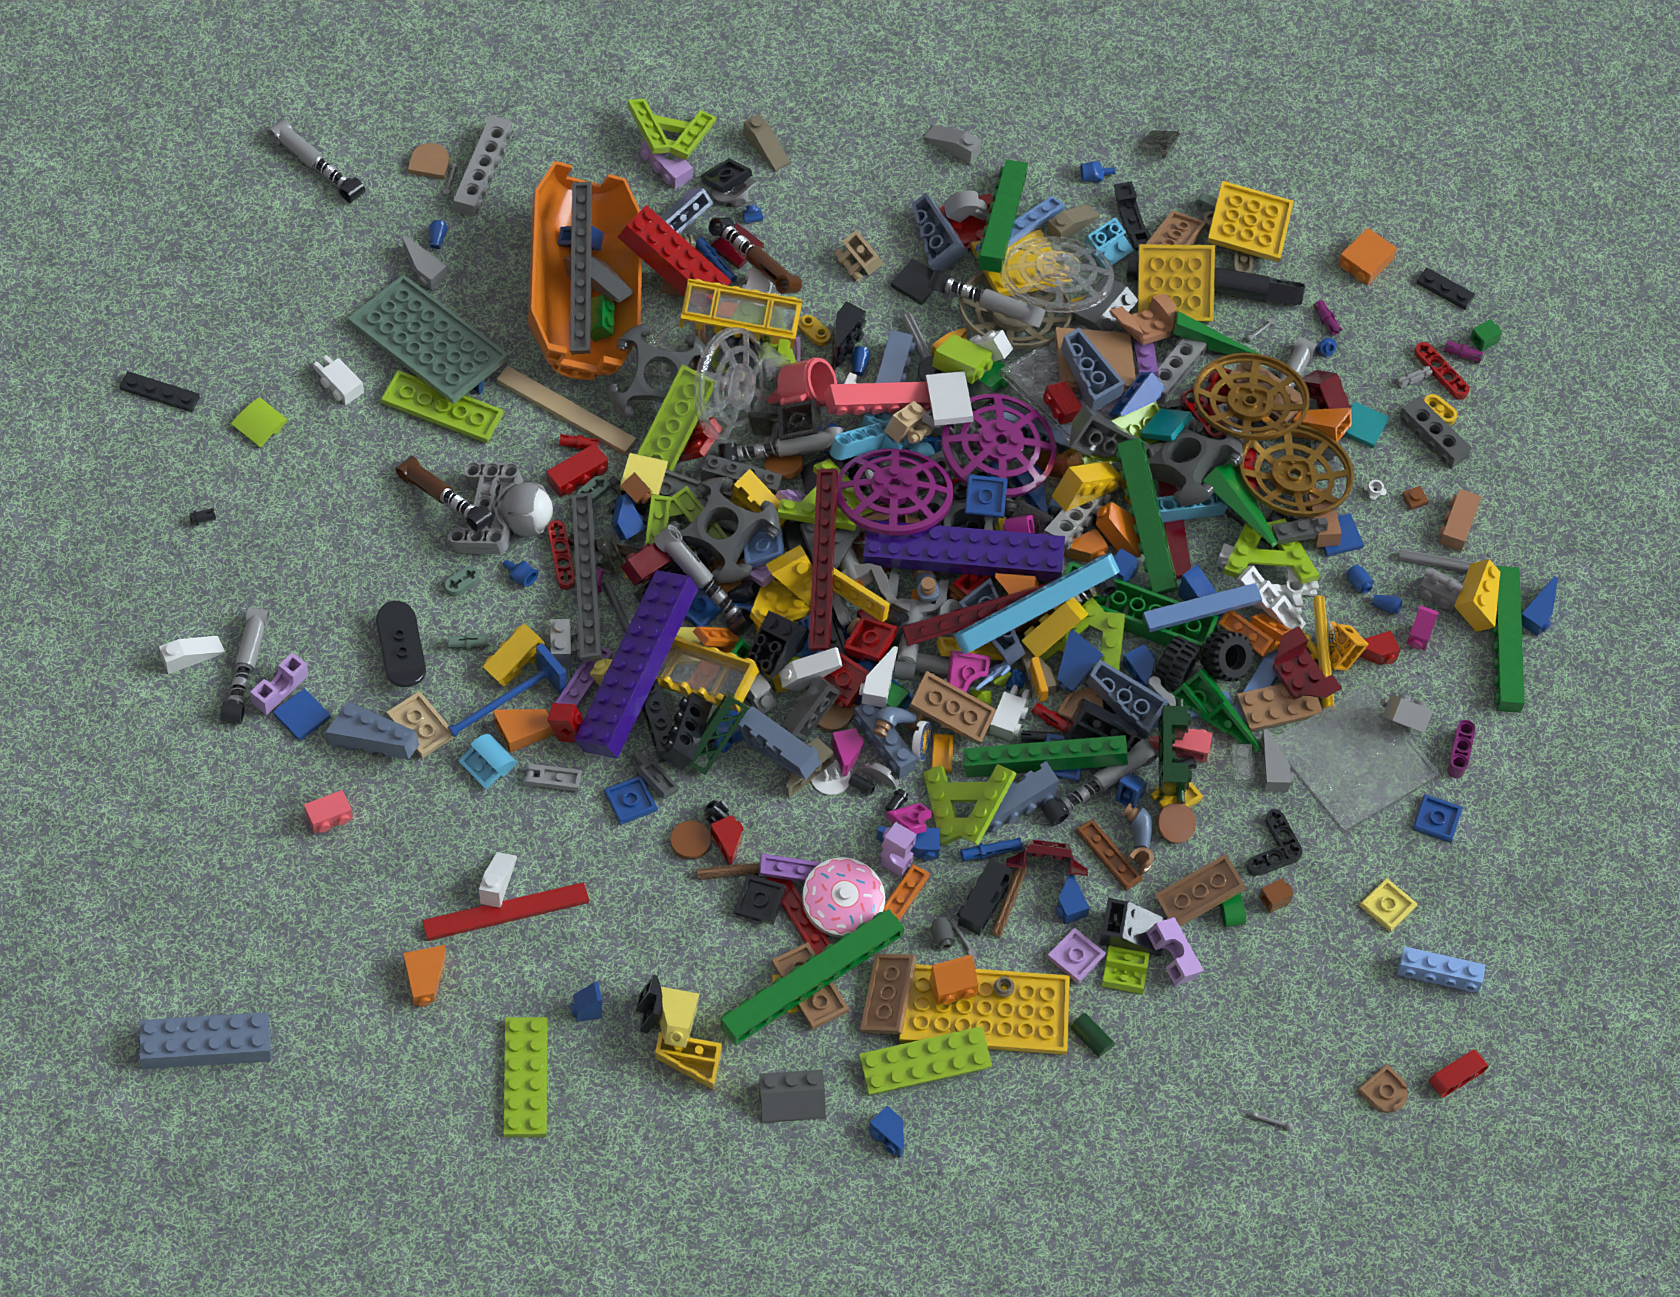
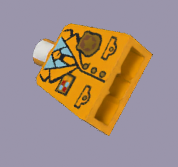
M1330 622L1327 624L1331 666L1334 670L1347 671L1369 644L1352 626Z

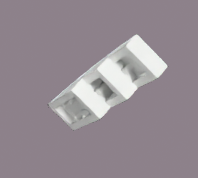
M1248 566L1237 578L1242 586L1256 583L1262 597V603L1258 605L1270 617L1291 630L1298 626L1302 629L1306 625L1285 595H1280L1269 580L1262 578L1254 566Z

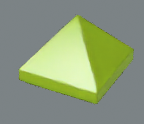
M1009 671L1004 676H997L990 682L1005 687L1011 672Z
M972 688L971 695L991 706L992 690L979 689L977 691Z

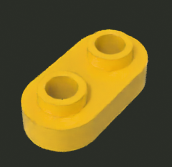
M804 315L800 317L798 329L808 339L818 346H824L830 342L831 333L829 329L814 316Z
M1429 394L1424 398V401L1429 406H1435L1431 408L1449 426L1455 423L1457 411L1450 404L1435 394Z

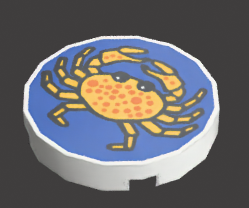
M920 720L916 725L919 727V730H915L913 735L912 752L916 755L918 761H924L930 744L931 729L929 722Z

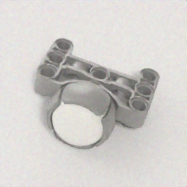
M471 462L464 467V474L469 485L477 488L473 505L477 507L484 505L492 513L494 520L480 532H475L469 525L468 528L458 527L452 529L448 534V538L455 552L502 554L508 548L510 529L514 533L526 537L537 536L544 531L553 513L552 502L544 486L536 482H523L521 473L514 463Z

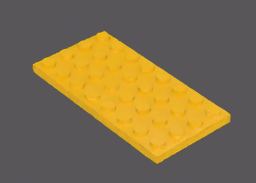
M915 965L902 1034H899V1043L914 1042L982 1026L988 1049L1067 1055L1069 975L975 969L978 981L976 995L970 999L961 998L955 1000L948 1005H937L929 985L932 965ZM1008 977L1013 981L1015 989L1011 996L1000 997L995 993L994 983L998 978ZM1006 986L1000 987L1003 990H1007Z

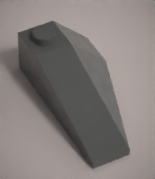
M570 254L564 258L567 277L571 279ZM591 255L592 290L618 303L633 294L629 286L607 262Z
M1083 405L1072 421L1069 446L1085 455L1095 454L1101 457H1117V443L1138 437ZM1144 442V446H1145V450H1146V451H1147V449L1149 448L1150 445H1149L1148 443Z

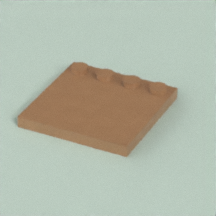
M1056 327L1054 335L1060 382L1066 380L1073 392L1081 393L1061 350L1064 336L1076 329ZM1081 329L1125 382L1123 396L1136 379L1130 334Z

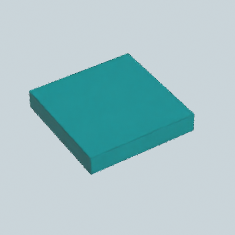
M1354 402L1351 407L1352 425L1344 436L1374 448L1389 420V416Z
M1160 408L1140 434L1142 438L1173 442L1193 418L1192 413Z

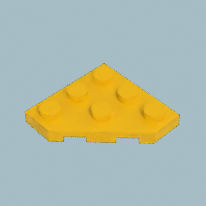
M775 578L765 587L761 586L752 607L750 618L760 629L769 610L792 621L810 614V607Z

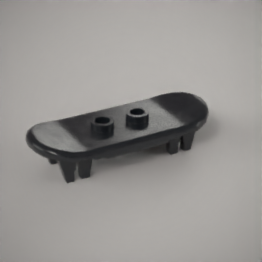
M934 355L924 358L918 366V376L922 382H927L926 375L946 373L932 367ZM979 379L973 384L967 382L970 398L982 394H996L992 388ZM994 399L972 402V411L992 406Z
M387 602L379 609L376 616L386 676L396 686H415L426 675V665L416 615L411 606L405 602Z

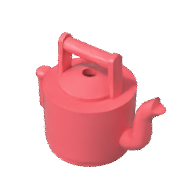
M811 358L784 365L778 375V387L766 398V401L769 404L780 402L782 407H787L794 413L826 406L824 392L830 384H837L834 370L822 358Z

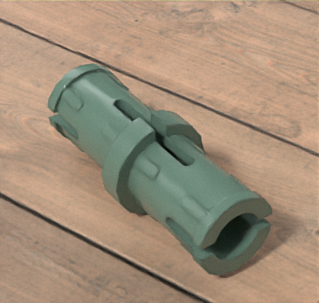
M470 633L462 636H448L449 649L489 647L488 634L470 635Z

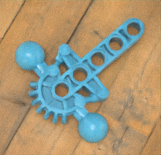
M864 413L860 428L839 433L835 436L830 455L835 459L844 460L873 450L893 448L907 450L909 448L913 452L929 457L935 454V450L931 444L922 442L923 439L918 443L911 444L908 442L907 437L900 443H897L886 434L884 430L894 414L879 413L874 415ZM912 458V460H915L917 462L921 461L916 458Z

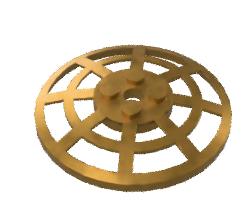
M1235 353L1217 358L1200 371L1194 384L1193 398L1195 406L1204 420L1222 433L1244 440H1269L1286 435L1303 422L1309 408V392L1302 377L1289 365L1262 354ZM1234 363H1252L1251 372L1231 375L1226 373L1223 366ZM1260 364L1280 371L1287 378L1278 383L1268 376L1258 374ZM1216 370L1221 380L1214 385L1211 392L1201 389V384L1205 378ZM1238 379H1250L1249 383L1239 385L1233 382ZM1257 380L1265 382L1273 388L1267 390L1265 387L1258 385ZM1291 383H1294L1300 391L1303 404L1291 405L1290 397L1285 390ZM1225 384L1230 389L1228 397L1217 395L1218 391ZM1280 393L1285 405L1274 404L1273 396ZM1199 395L1210 399L1211 408L1215 415L1208 416L1199 402ZM1216 401L1227 404L1229 411L1220 413ZM1246 401H1253L1254 404H1249ZM1272 411L1283 412L1277 421H1273L1268 417ZM1290 411H1302L1299 419L1287 428L1280 425L1286 420ZM1235 416L1243 420V426L1229 421L1228 418ZM1218 421H1222V422H1224L1225 424H1227L1228 426H1230V427H1232V428H1235V429H1238V430H1242V432H1237V431L1231 430V429H1229V428H1226V427L1222 426L1221 424H1219V423H1217V422H1218ZM1263 421L1267 426L1253 428L1251 427V422ZM1271 429L1278 431L1269 434H1250V432H1263Z
M1282 423L1280 425L1287 428L1294 423ZM1300 424L1290 433L1283 435L1284 443L1273 445L1265 450L1256 440H1246L1243 445V463L1238 465L1239 474L1251 495L1268 508L1294 517H1316L1337 509L1348 498L1354 481V470L1351 460L1341 445L1322 431ZM1271 429L1253 434H1269L1278 431ZM1291 433L1311 437L1321 442V444L1313 450L1307 446L1292 443ZM1251 446L1259 454L1255 462L1254 471L1244 469L1243 466L1245 456ZM1327 448H1330L1337 455L1344 466V470L1333 472L1329 462L1322 456ZM1285 450V456L1277 460L1270 455L1276 451ZM1293 450L1304 452L1310 456L1306 459L1294 455ZM1263 460L1272 466L1271 473L1260 472ZM1318 460L1326 473H1318L1313 463ZM1291 473H1294V474H1296L1298 477H1293V476H1291L1290 474H1291ZM1246 476L1256 478L1259 487L1266 494L1265 497L1256 492ZM1346 477V488L1342 497L1338 499L1331 496L1335 479ZM1262 479L1271 480L1276 489L1270 492ZM1328 480L1325 492L1315 488L1317 481ZM1282 493L1292 495L1295 502L1286 501L1278 496ZM1311 493L1318 498L1313 501L1303 502L1302 495ZM1275 500L1287 506L1297 507L1298 511L1273 504L1272 501ZM1324 500L1334 504L1317 511H1307L1305 508L1317 505Z

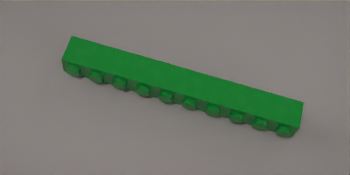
M890 909L877 913L868 923L860 924L856 931L843 935L839 942L834 945H828L819 955L811 956L802 966L794 967L784 978H777L767 989L762 988L750 1000L745 999L735 1010L725 1012L721 1018L720 1028L735 1046L901 938L904 926Z

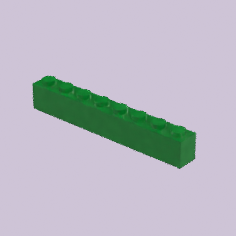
M1006 159L1005 165L1000 168L999 177L1001 178H998L996 183V189L998 190H994L993 201L995 202L990 204L989 213L991 214L987 215L986 221L988 226H984L983 237L985 238H981L980 249L982 250L977 252L976 261L979 262V270L1002 272L1027 177L1028 163Z
M1139 437L1117 443L1118 450H1116L1118 461H1121L1123 466L1120 469L1123 480L1126 479L1127 487H1125L1127 498H1130L1132 503L1129 509L1131 516L1135 517L1136 520L1134 530L1136 535L1140 536L1141 542L1138 543L1140 553L1144 554L1145 557L1143 567L1145 573H1148L1150 580H1147L1148 588L1150 591L1160 595L1177 591L1179 586L1144 441Z
M1496 566L1500 571L1496 624L1494 628H1491V634L1495 635V640L1492 642V652H1495L1492 668L1496 669V674L1493 677V686H1496L1493 701L1494 704H1497V711L1521 713L1525 700L1520 567Z
M1126 735L963 748L966 777L991 776L997 764L1014 771L1016 774L1028 773L1031 770L1032 772H1037L1042 769L1040 765L1044 762H1047L1053 771L1128 765Z

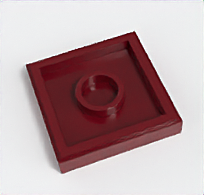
M735 223V229L739 235H743L748 239L751 245L754 244V246H759L761 249L764 248L763 242L738 223ZM719 237L711 244V247L717 250V254L738 270L747 263L746 256L735 249L729 241Z

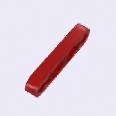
M1418 343L1414 352L1415 357L1424 367L1430 366L1433 372L1432 375L1455 399H1465L1470 390L1469 385L1429 343ZM1435 361H1436V362H1438L1441 366L1438 367V368L1433 367V366L1431 365V362H1435ZM1448 374L1452 376L1453 379L1450 381L1445 380L1443 378V375Z
M554 520L548 525V537L557 584L561 589L569 590L575 585V573L566 527L562 521ZM554 528H558L559 537H556ZM561 543L565 545V548L557 550L554 546ZM566 560L569 564L561 567L558 565V562ZM566 572H567V578H568V580H569V582H567V583H565L564 574H563V573H566Z

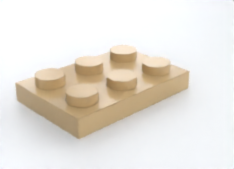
M420 691L386 712L390 720L415 730L420 744L416 752L421 758L426 757L455 738L448 730L449 725Z

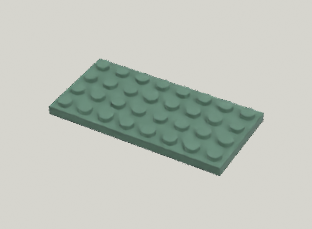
M404 274L347 318L350 325L453 404L509 360L507 352Z

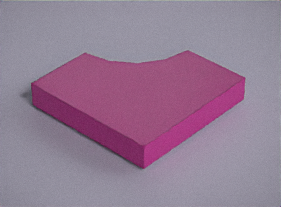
M952 650L950 652L947 682L967 693L968 687L973 680L988 676L990 656L972 653L963 654L960 651Z
M921 803L886 812V819L892 824L897 822L918 834L926 831V824L924 822L931 818L932 811Z

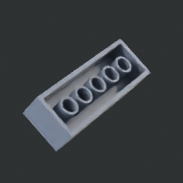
M269 1013L140 1020V1061L142 1069L271 1061Z

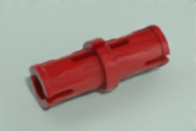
M560 434L559 446L580 450L586 449L594 443L597 446L599 444V439L582 437V435L570 436Z
M1039 702L1032 709L1031 713L1044 720L1046 725H1051L1059 731H1064L1068 722L1058 716L1057 712L1050 711Z

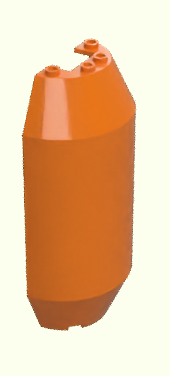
M554 161L535 189L532 197L528 325L547 363L551 365L554 371L574 379L592 380L596 379V376L604 374L609 376L621 368L633 345H630V348L626 349V351L618 350L616 346L617 340L626 331L641 324L642 259L617 238L627 224L640 212V209L626 178L608 174L602 184L591 182L592 226L604 232L601 251H591V255L607 262L629 286L633 294L620 303L612 300L615 305L614 335L597 342L591 339L590 354L571 355V279L567 277L564 258L571 254V248L557 245L560 226H572V183L590 181L568 177L572 165ZM591 289V299L602 295Z

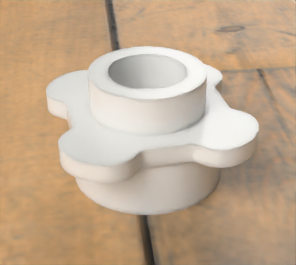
M1372 480L1369 484L1364 485V490L1368 492L1369 498L1372 500H1376L1379 496H1385L1387 493L1383 483L1379 480Z

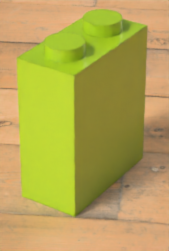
M953 334L935 350L932 367L946 373L965 371L966 381L973 384L987 370L991 369L993 365V351Z

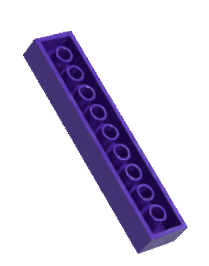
M870 520L880 524L889 525V521ZM897 522V525L913 524ZM938 525L909 535H884L866 530L863 559L864 564L870 563L889 568L995 576V573L1035 576L1037 580L1055 581L1062 577L1065 536Z
M655 571L574 739L584 752L618 759L698 591V587L690 576Z

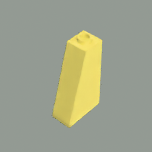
M661 987L663 1003L662 1013L658 1020L665 1044L686 1048L697 1012L699 994Z

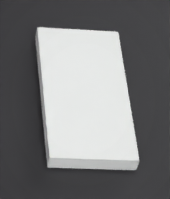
M965 371L926 375L934 425L973 422Z

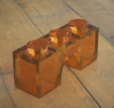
M1056 447L1055 463L1049 476L1062 479L1069 467L1085 465L1081 452L1067 449L1059 455ZM1040 450L1035 465L1040 467L1042 472L1045 471L1049 463L1051 451Z

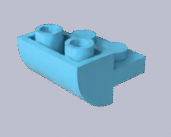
M1116 217L1086 236L1084 241L1088 255L1090 257L1094 256L1104 271L1134 251L1124 236L1126 231Z
M490 734L482 735L470 744L472 747L458 760L485 789H488L501 775L505 777L518 763Z

